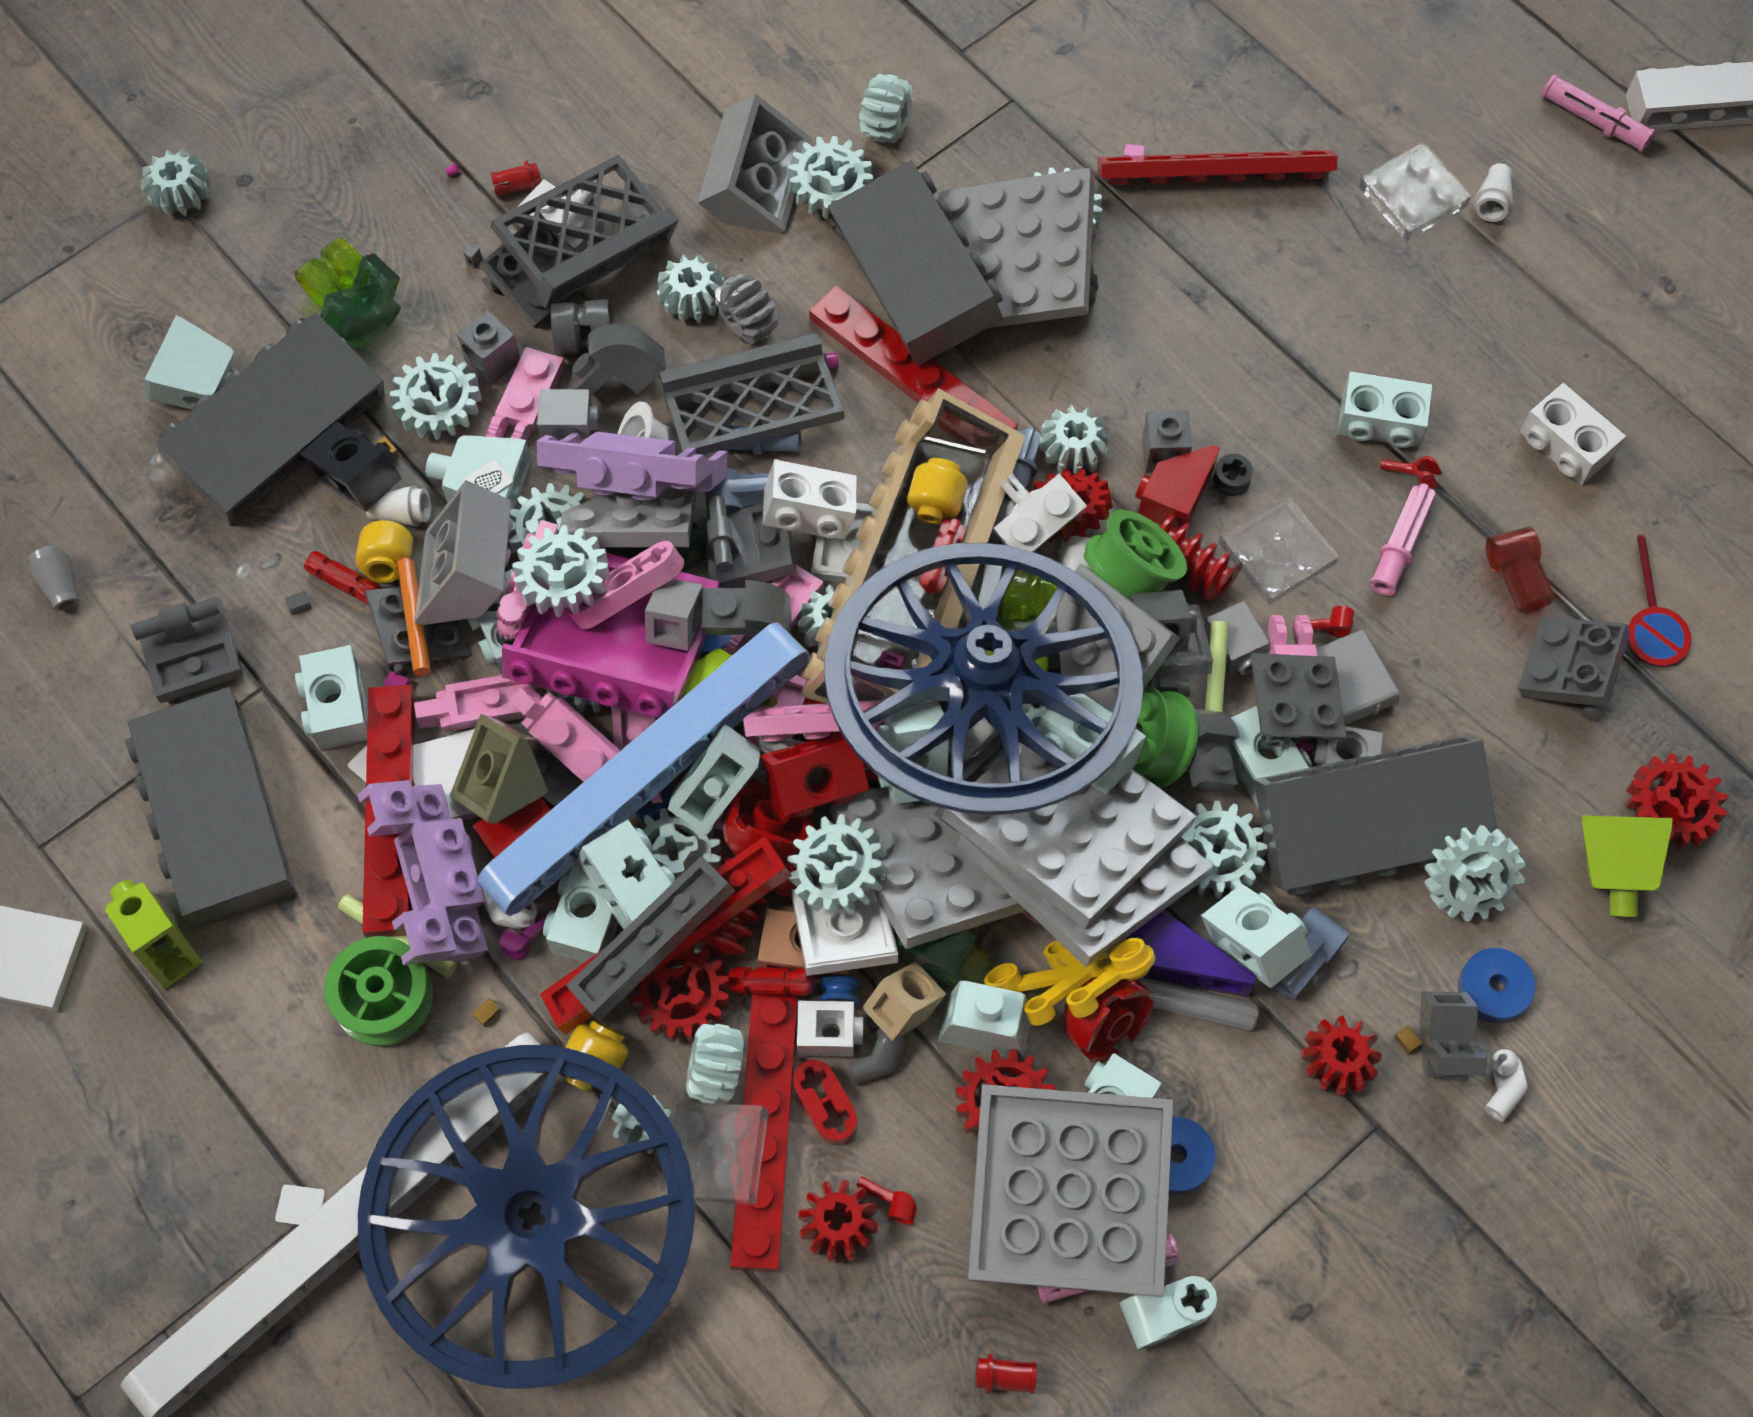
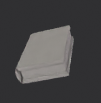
M1363 629L1316 648L1317 656L1335 657L1345 726L1369 715H1377L1381 710L1398 704L1400 693ZM1291 737L1295 745L1301 741H1316L1317 739Z

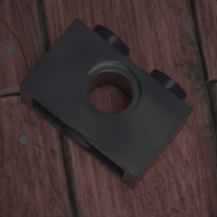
M337 421L300 453L320 483L365 512L402 479L393 465L396 458L385 445L380 442L374 445L358 428L354 427L350 430Z

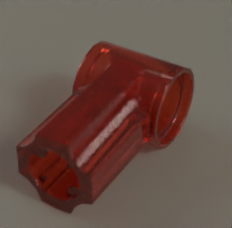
M1528 526L1487 537L1485 550L1488 562L1494 572H1501L1517 612L1529 614L1552 604L1555 595L1540 563L1541 545L1535 530Z

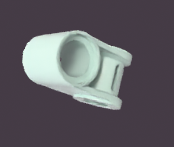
M1190 1276L1164 1286L1163 1297L1134 1295L1123 1300L1119 1305L1137 1349L1142 1350L1164 1342L1182 1331L1205 1322L1216 1308L1217 1295L1212 1284L1205 1278ZM1187 1290H1191L1194 1296L1202 1295L1205 1301L1199 1307L1200 1312L1196 1313L1192 1306L1184 1308L1181 1302L1184 1301Z

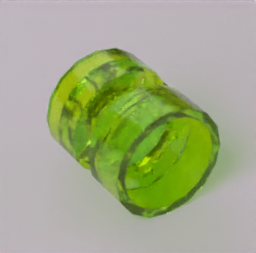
M336 237L320 250V259L310 258L294 271L295 278L306 295L320 309L328 313L346 300L347 290L355 292L372 278L371 270L366 261L342 237Z
M1018 570L1002 603V621L1026 622L1029 616H1034L1037 619L1058 587L1038 576Z

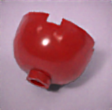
M752 781L748 788L740 789L725 808L721 819L724 841L735 855H738L766 836L784 863H788V856L799 855L800 850L793 842L795 839L804 841L809 837L805 827L809 825L814 828L811 814L797 818L782 815L772 806L768 785L759 781Z
M1097 977L1091 978L1080 987H1085ZM1121 979L1097 996L1098 1008L1092 1014L1082 1018L1074 1017L1066 1002L1063 1011V1026L1066 1035L1092 1063H1097L1098 1061L1103 1063L1109 1060L1113 1053L1116 1055L1120 1053L1112 1048L1119 1040L1127 1034L1132 1042L1148 1022L1154 1007V1001L1147 996L1152 994L1151 991L1138 980L1129 981Z

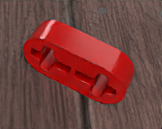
M812 1059L803 1062L797 1067L793 1077V1086L798 1100L816 1132L824 1142L837 1146L848 1143L857 1131V1115L853 1105L827 1063ZM813 1073L816 1078L824 1075L825 1079L822 1081V1089L826 1097L819 1099L812 1087L805 1090L802 1088L807 1084V1074ZM831 1105L838 1117L845 1115L848 1117L844 1122L845 1131L838 1133L835 1128L828 1130L825 1128L829 1123L828 1113L825 1110L826 1107Z

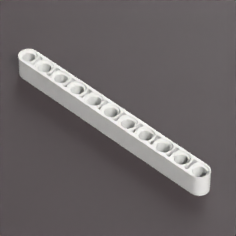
M527 1032L516 1037L505 1047L540 1045V1043ZM524 1073L497 1078L496 1081L515 1114L540 1092L549 1074ZM485 1082L465 1091L444 1106L452 1124L470 1152L503 1124ZM436 1115L432 1116L419 1131L403 1159L427 1161L453 1167L459 1163L441 1129ZM367 1167L123 1379L120 1387L144 1417H169L359 1251L357 1213L361 1186ZM398 1168L390 1195L388 1217L396 1218L441 1177Z

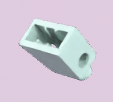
M176 315L145 377L144 397L192 409L195 403L206 395L213 396L224 387V381L232 373L235 351L225 343Z
M463 435L458 438L451 457L436 453L429 455L426 463V476L443 480L442 489L448 503L464 483V479L491 460L496 459L513 479L511 484L496 494L511 500L510 509H515L518 502L517 498L520 496L532 460L526 440Z
M959 981L947 998L938 1042L992 1053V1050L997 1049L1001 1056L1008 1057L1011 1049H1015L1017 1059L1023 1060L1031 1025L1023 1009L1027 1002L1026 995L979 983Z

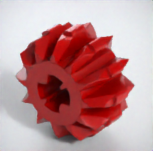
M1344 1015L1337 1017L1334 1026L1328 1020L1323 1019L1317 1025L1318 1032L1309 1031L1307 1033L1305 1041L1309 1047L1302 1050L1301 1059L1312 1063L1305 1071L1306 1077H1315L1317 1075L1322 1077L1318 1086L1320 1091H1325L1330 1083L1335 1084V1091L1338 1097L1345 1095L1348 1085L1356 1093H1360L1365 1088V1080L1373 1081L1378 1075V1071L1373 1065L1381 1061L1382 1053L1371 1049L1377 1041L1376 1034H1369L1364 1037L1360 1034L1364 1027L1363 1021H1357L1352 1028H1349ZM1338 1049L1347 1053L1344 1063L1335 1058Z
M848 1180L841 1181L839 1192L833 1193L831 1184L825 1181L822 1183L823 1198H820L813 1192H809L806 1195V1201L814 1209L804 1208L798 1212L799 1220L809 1223L800 1229V1237L802 1240L815 1238L810 1246V1252L813 1255L819 1254L827 1246L828 1262L835 1263L838 1250L844 1249L845 1256L850 1262L855 1260L853 1244H856L865 1251H868L871 1247L870 1240L863 1233L874 1234L878 1232L879 1224L874 1220L867 1219L877 1213V1206L875 1203L862 1204L867 1195L863 1187L857 1189L850 1196L848 1195ZM837 1212L845 1213L846 1222L851 1220V1223H843L841 1229L835 1231L832 1229L831 1221L826 1222V1220L834 1219Z

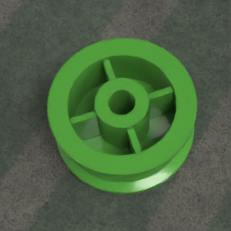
M1120 509L1113 511L1107 518V529L1102 535L1090 538L1085 546L1084 559L1091 566L1092 570L1129 599H1131L1130 594L1165 591V587L1169 582L1180 580L1187 571L1185 557L1175 541L1153 521L1129 510Z
M1147 685L1143 690L1141 710L1135 729L1146 735L1137 763L1132 769L1155 786L1164 787L1179 779L1188 768L1197 746L1198 720L1193 705L1184 695L1173 691L1160 693L1156 688Z
M385 936L364 938L342 950L330 965L324 984L326 1004L343 1030L353 1039L372 1046L396 1044L416 1033L428 1018L434 1000L432 979L423 963L403 965L401 956L410 950V946L406 943ZM379 988H382L381 991L375 993L376 990H378Z

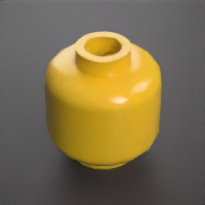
M931 458L928 463H923L916 467L907 502L918 513L917 518L928 524L939 525L942 523V520L958 516L967 488V479L960 472L961 468L959 465L950 460Z
M389 520L374 521L364 526L359 534L356 550V565L360 572L377 583L385 584L398 580L397 562L403 558L412 559L414 540L411 533L401 524Z
M592 1020L590 1025L581 1024L577 1026L565 1048L593 1055L618 1069H621L629 1053L626 1045L622 1043L625 1036L596 1020ZM569 1077L566 1078V1081L586 1092L590 1093L593 1086Z

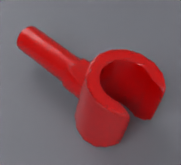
M1430 456L1422 457L1415 463H1404L1382 459L1380 463V469L1416 476L1419 485L1422 483L1427 484L1430 489H1434L1438 485L1433 474H1442L1437 461Z
M1335 606L1332 608L1330 619L1310 620L1312 629L1328 631L1330 635L1337 638L1348 636L1353 626L1354 610L1347 606Z
M864 1176L858 1179L857 1187H863L866 1192L881 1199L883 1202L891 1204L887 1218L905 1225L913 1224L917 1204L909 1193L903 1191L893 1192L885 1189Z

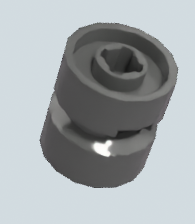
M609 299L589 300L585 302L583 307H578L575 302L551 304V327L556 356L578 355L582 348H587L589 351L588 334L601 326L612 324ZM582 324L591 326V329L582 331Z

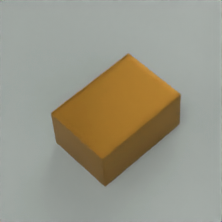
M385 436L377 441V443L380 442L385 445L396 459L399 458L397 450Z
M488 998L472 1014L485 1027L501 1010Z
M1409 1025L1394 1035V1038L1407 1054L1413 1052L1423 1043Z

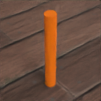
M403 558L397 562L413 674L422 677L430 674L431 668L424 625L414 622L418 597L415 563L411 558Z

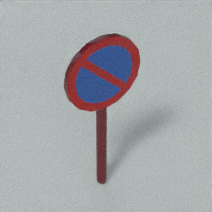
M1640 534L1637 536L1648 608L1642 609L1634 615L1627 626L1630 631L1628 645L1633 654L1650 666L1667 667L1675 665L1686 656L1691 647V633L1687 623L1679 614L1668 608L1657 607L1646 537Z

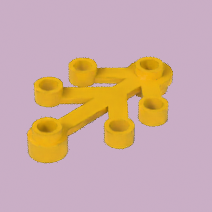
M1130 938L1118 943L1088 967H1085L1056 940L1047 945L1043 951L1049 966L1053 969L1021 975L1015 964H1001L986 974L984 983L988 986L1016 991L1022 994L1027 990L1054 985L1043 994L1031 998L1024 1005L1023 1009L1029 1022L1034 1026L1048 1023L1054 1018L1056 1011L1053 1005L1066 996V1002L1074 1017L1082 1018L1092 1014L1098 1008L1097 996L1121 979L1133 981L1144 977L1154 964L1156 956L1153 949L1145 945L1142 939ZM1097 977L1085 987H1080L1091 978Z

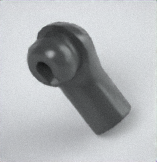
M879 1028L876 1032L878 1039L872 1054L848 1062L854 1084L856 1085L892 1073L896 1069L905 1049V1036L902 1035L892 1041Z

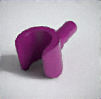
M550 910L528 927L523 934L508 928L499 940L500 952L514 960L524 959L531 948L532 941L543 931L544 923Z

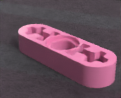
M659 542L609 572L610 579L603 580L605 593L597 594L593 592L592 594L595 603L592 607L582 602L578 604L579 614L574 615L570 607L566 608V611L581 629L592 628L672 580L682 570L684 559L671 542Z

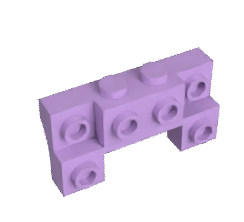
M572 432L559 441L555 437L548 435L536 441L537 466L551 467L554 472L559 474H572L577 477V487L593 489V493L598 495H612L620 492L632 494V498L636 500H652L657 498L669 486L676 489H688L692 492H708L727 477V451L719 450L707 459L704 455L696 454L695 448H687L678 456H675V441L595 432L581 442L580 433Z
M410 780L369 784L358 794L360 803L371 802L376 819L367 828L369 836L401 833L394 841L413 911L403 912L392 921L394 930L405 929L410 950L401 956L403 965L432 961L462 962L476 960L488 951L477 907L485 902L483 897L484 889L477 882L478 875L471 854V840L465 833L462 819L451 818L442 784L412 786Z

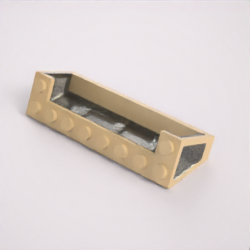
M939 388L928 402L923 399L920 400L910 421L905 419L899 427L894 438V442L899 444L897 451L890 453L882 468L881 473L886 475L884 484L880 483L871 496L869 506L874 508L871 517L866 516L856 534V539L861 541L858 550H852L842 572L848 574L844 584L840 583L830 599L829 606L834 608L831 618L827 617L823 621L817 632L815 641L820 643L817 654L813 652L809 656L802 670L801 676L806 678L801 692L802 696L828 703L824 682L825 653L828 639L837 616L853 593L872 575L892 562L912 553L932 548L936 537H939L937 535L941 524L933 525L917 518L918 513L907 502L916 467L923 463H928L931 458L950 460L960 466V472L967 479V488L958 516L955 517L966 528L962 543H987L1005 495V490L999 485L1013 473L1026 437L1024 434ZM980 564L957 565L971 589ZM922 574L907 580L918 601L932 618L945 628H957L963 609L949 577L943 592L940 594L933 593L932 595L925 593V590L919 586ZM898 587L892 589L879 600L866 616L879 621L917 628L904 604ZM860 629L854 640L850 661L879 668H888L880 664L879 659L883 650L904 656L905 664L903 669L926 667L933 661L928 655ZM851 675L853 689L858 702L886 700L900 691Z

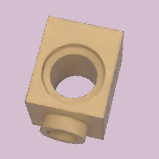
M915 961L884 978L862 1008L883 1032L894 1041L926 1022L946 993Z

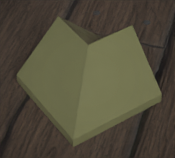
M480 714L450 797L485 821L496 824L549 793L536 763L542 744L529 732Z

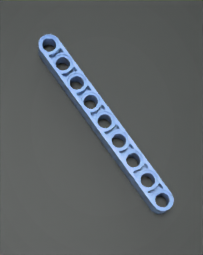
M778 622L768 625L494 858L479 874L478 884L506 915L511 916L522 911L578 863L577 858L583 846L628 820L692 765L724 724L732 729L736 727L755 708H758L804 667L809 658V653Z

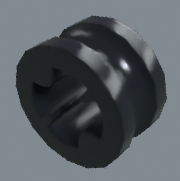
M1228 454L1220 458L1216 464L1213 482L1218 491L1228 496H1237L1244 493L1250 485L1253 474L1251 462L1240 454ZM1231 469L1239 471L1235 481L1227 478Z

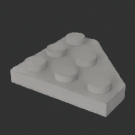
M669 486L657 498L652 500H636L632 498V494L620 492L612 495H601L564 511L559 532L562 525H567L570 535H574L579 528L584 529L586 539L595 536L600 547H652L663 541L671 542L674 547H689L697 492Z
M1079 564L1075 572L1088 580L1110 601L1128 626L1138 649L1142 665L1144 690L1180 637L1091 569ZM1065 593L1056 613L1058 632L1099 626L1078 601L1068 593ZM1107 638L1059 652L1061 675L1082 676L1117 671L1114 655ZM1118 684L1083 694L1113 713L1117 700Z

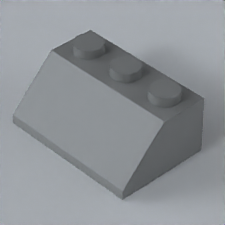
M756 93L725 108L697 203L727 225L777 234L785 232L796 194L789 192L788 167L792 164L793 153H801L802 144L804 142L809 144L811 137Z
M467 480L460 486L425 532L414 622L420 625L482 617L493 602L497 604L501 601L508 586V581L504 579V573L510 558L507 540L513 527V520L509 519L511 500Z

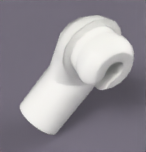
M485 890L483 891L485 901L483 904L491 920L496 925L522 930L535 922L538 910L534 902H531L517 914L508 916Z
M1508 1049L1497 1051L1491 1059L1492 1073L1497 1092L1485 1106L1486 1112L1500 1122L1506 1120L1528 1089L1523 1065L1515 1053Z

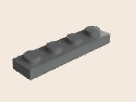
M700 856L566 986L591 1015L598 1021H601L735 890Z

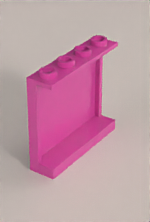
M606 553L609 572L630 560L629 558ZM679 572L673 578L702 584L703 588H719V581L684 572ZM654 591L589 629H581L567 613L566 608H564L561 617H556L554 608L549 607L544 614H540L536 603H534L513 645L504 643L502 646V678L510 679L520 684H529L556 691L562 695L587 699L605 706H614L641 713L647 717L660 718L681 700L707 635L702 634L701 620L688 651L646 643L645 609Z

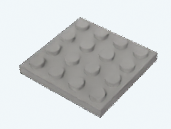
M1091 167L939 191V198H944L952 213L953 219L949 221L951 226L953 227L957 224L961 226L970 244L965 249L968 254L976 251L986 270L982 277L985 281L993 279L1003 297V301L998 303L1003 320L989 328L1088 315L1095 175Z
M1021 742L1019 743L1020 781L1036 778L1060 768L1045 760ZM1006 757L1001 758L975 782L987 784L1009 783ZM1131 769L1107 795L1090 785L1078 794L1057 804L1033 811L1015 814L982 815L945 809L942 816L944 821L1084 929H1087L1192 827L1196 818L1195 814L1134 769Z
M971 762L966 763V764H963V770H964ZM951 766L947 770V777L952 778ZM880 786L857 793L856 799L840 805L831 804L830 813L835 822H837L840 814H844L851 824L859 818L867 826V830L872 828L880 837L878 843L886 849L887 855L879 861H882L888 868V873L876 876V880L882 886V889L880 891H873L905 949L1026 911L957 845L961 833L954 831L935 816L937 806L921 800L894 805L888 788H881ZM853 840V846L856 848V851L860 855H864L861 844Z
M960 834L957 844L1085 967H1088L1115 945L1208 878L1213 868L1204 857L1180 837L1087 929H1084L963 834Z
M982 1084L968 1281L1163 1297L1173 1099Z

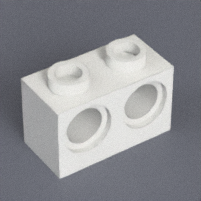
M1564 383L1529 412L1520 431L1533 448L1541 450L1557 464V467L1563 474L1572 477L1581 486L1615 457L1626 435Z
M774 459L764 486L763 525L845 541L856 515V475Z

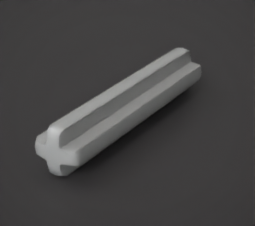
M1143 977L1137 979L1151 991L1152 994L1147 996L1154 1001L1153 1008L1249 1031L1253 1030L1257 1024L1259 1007L1256 1004Z

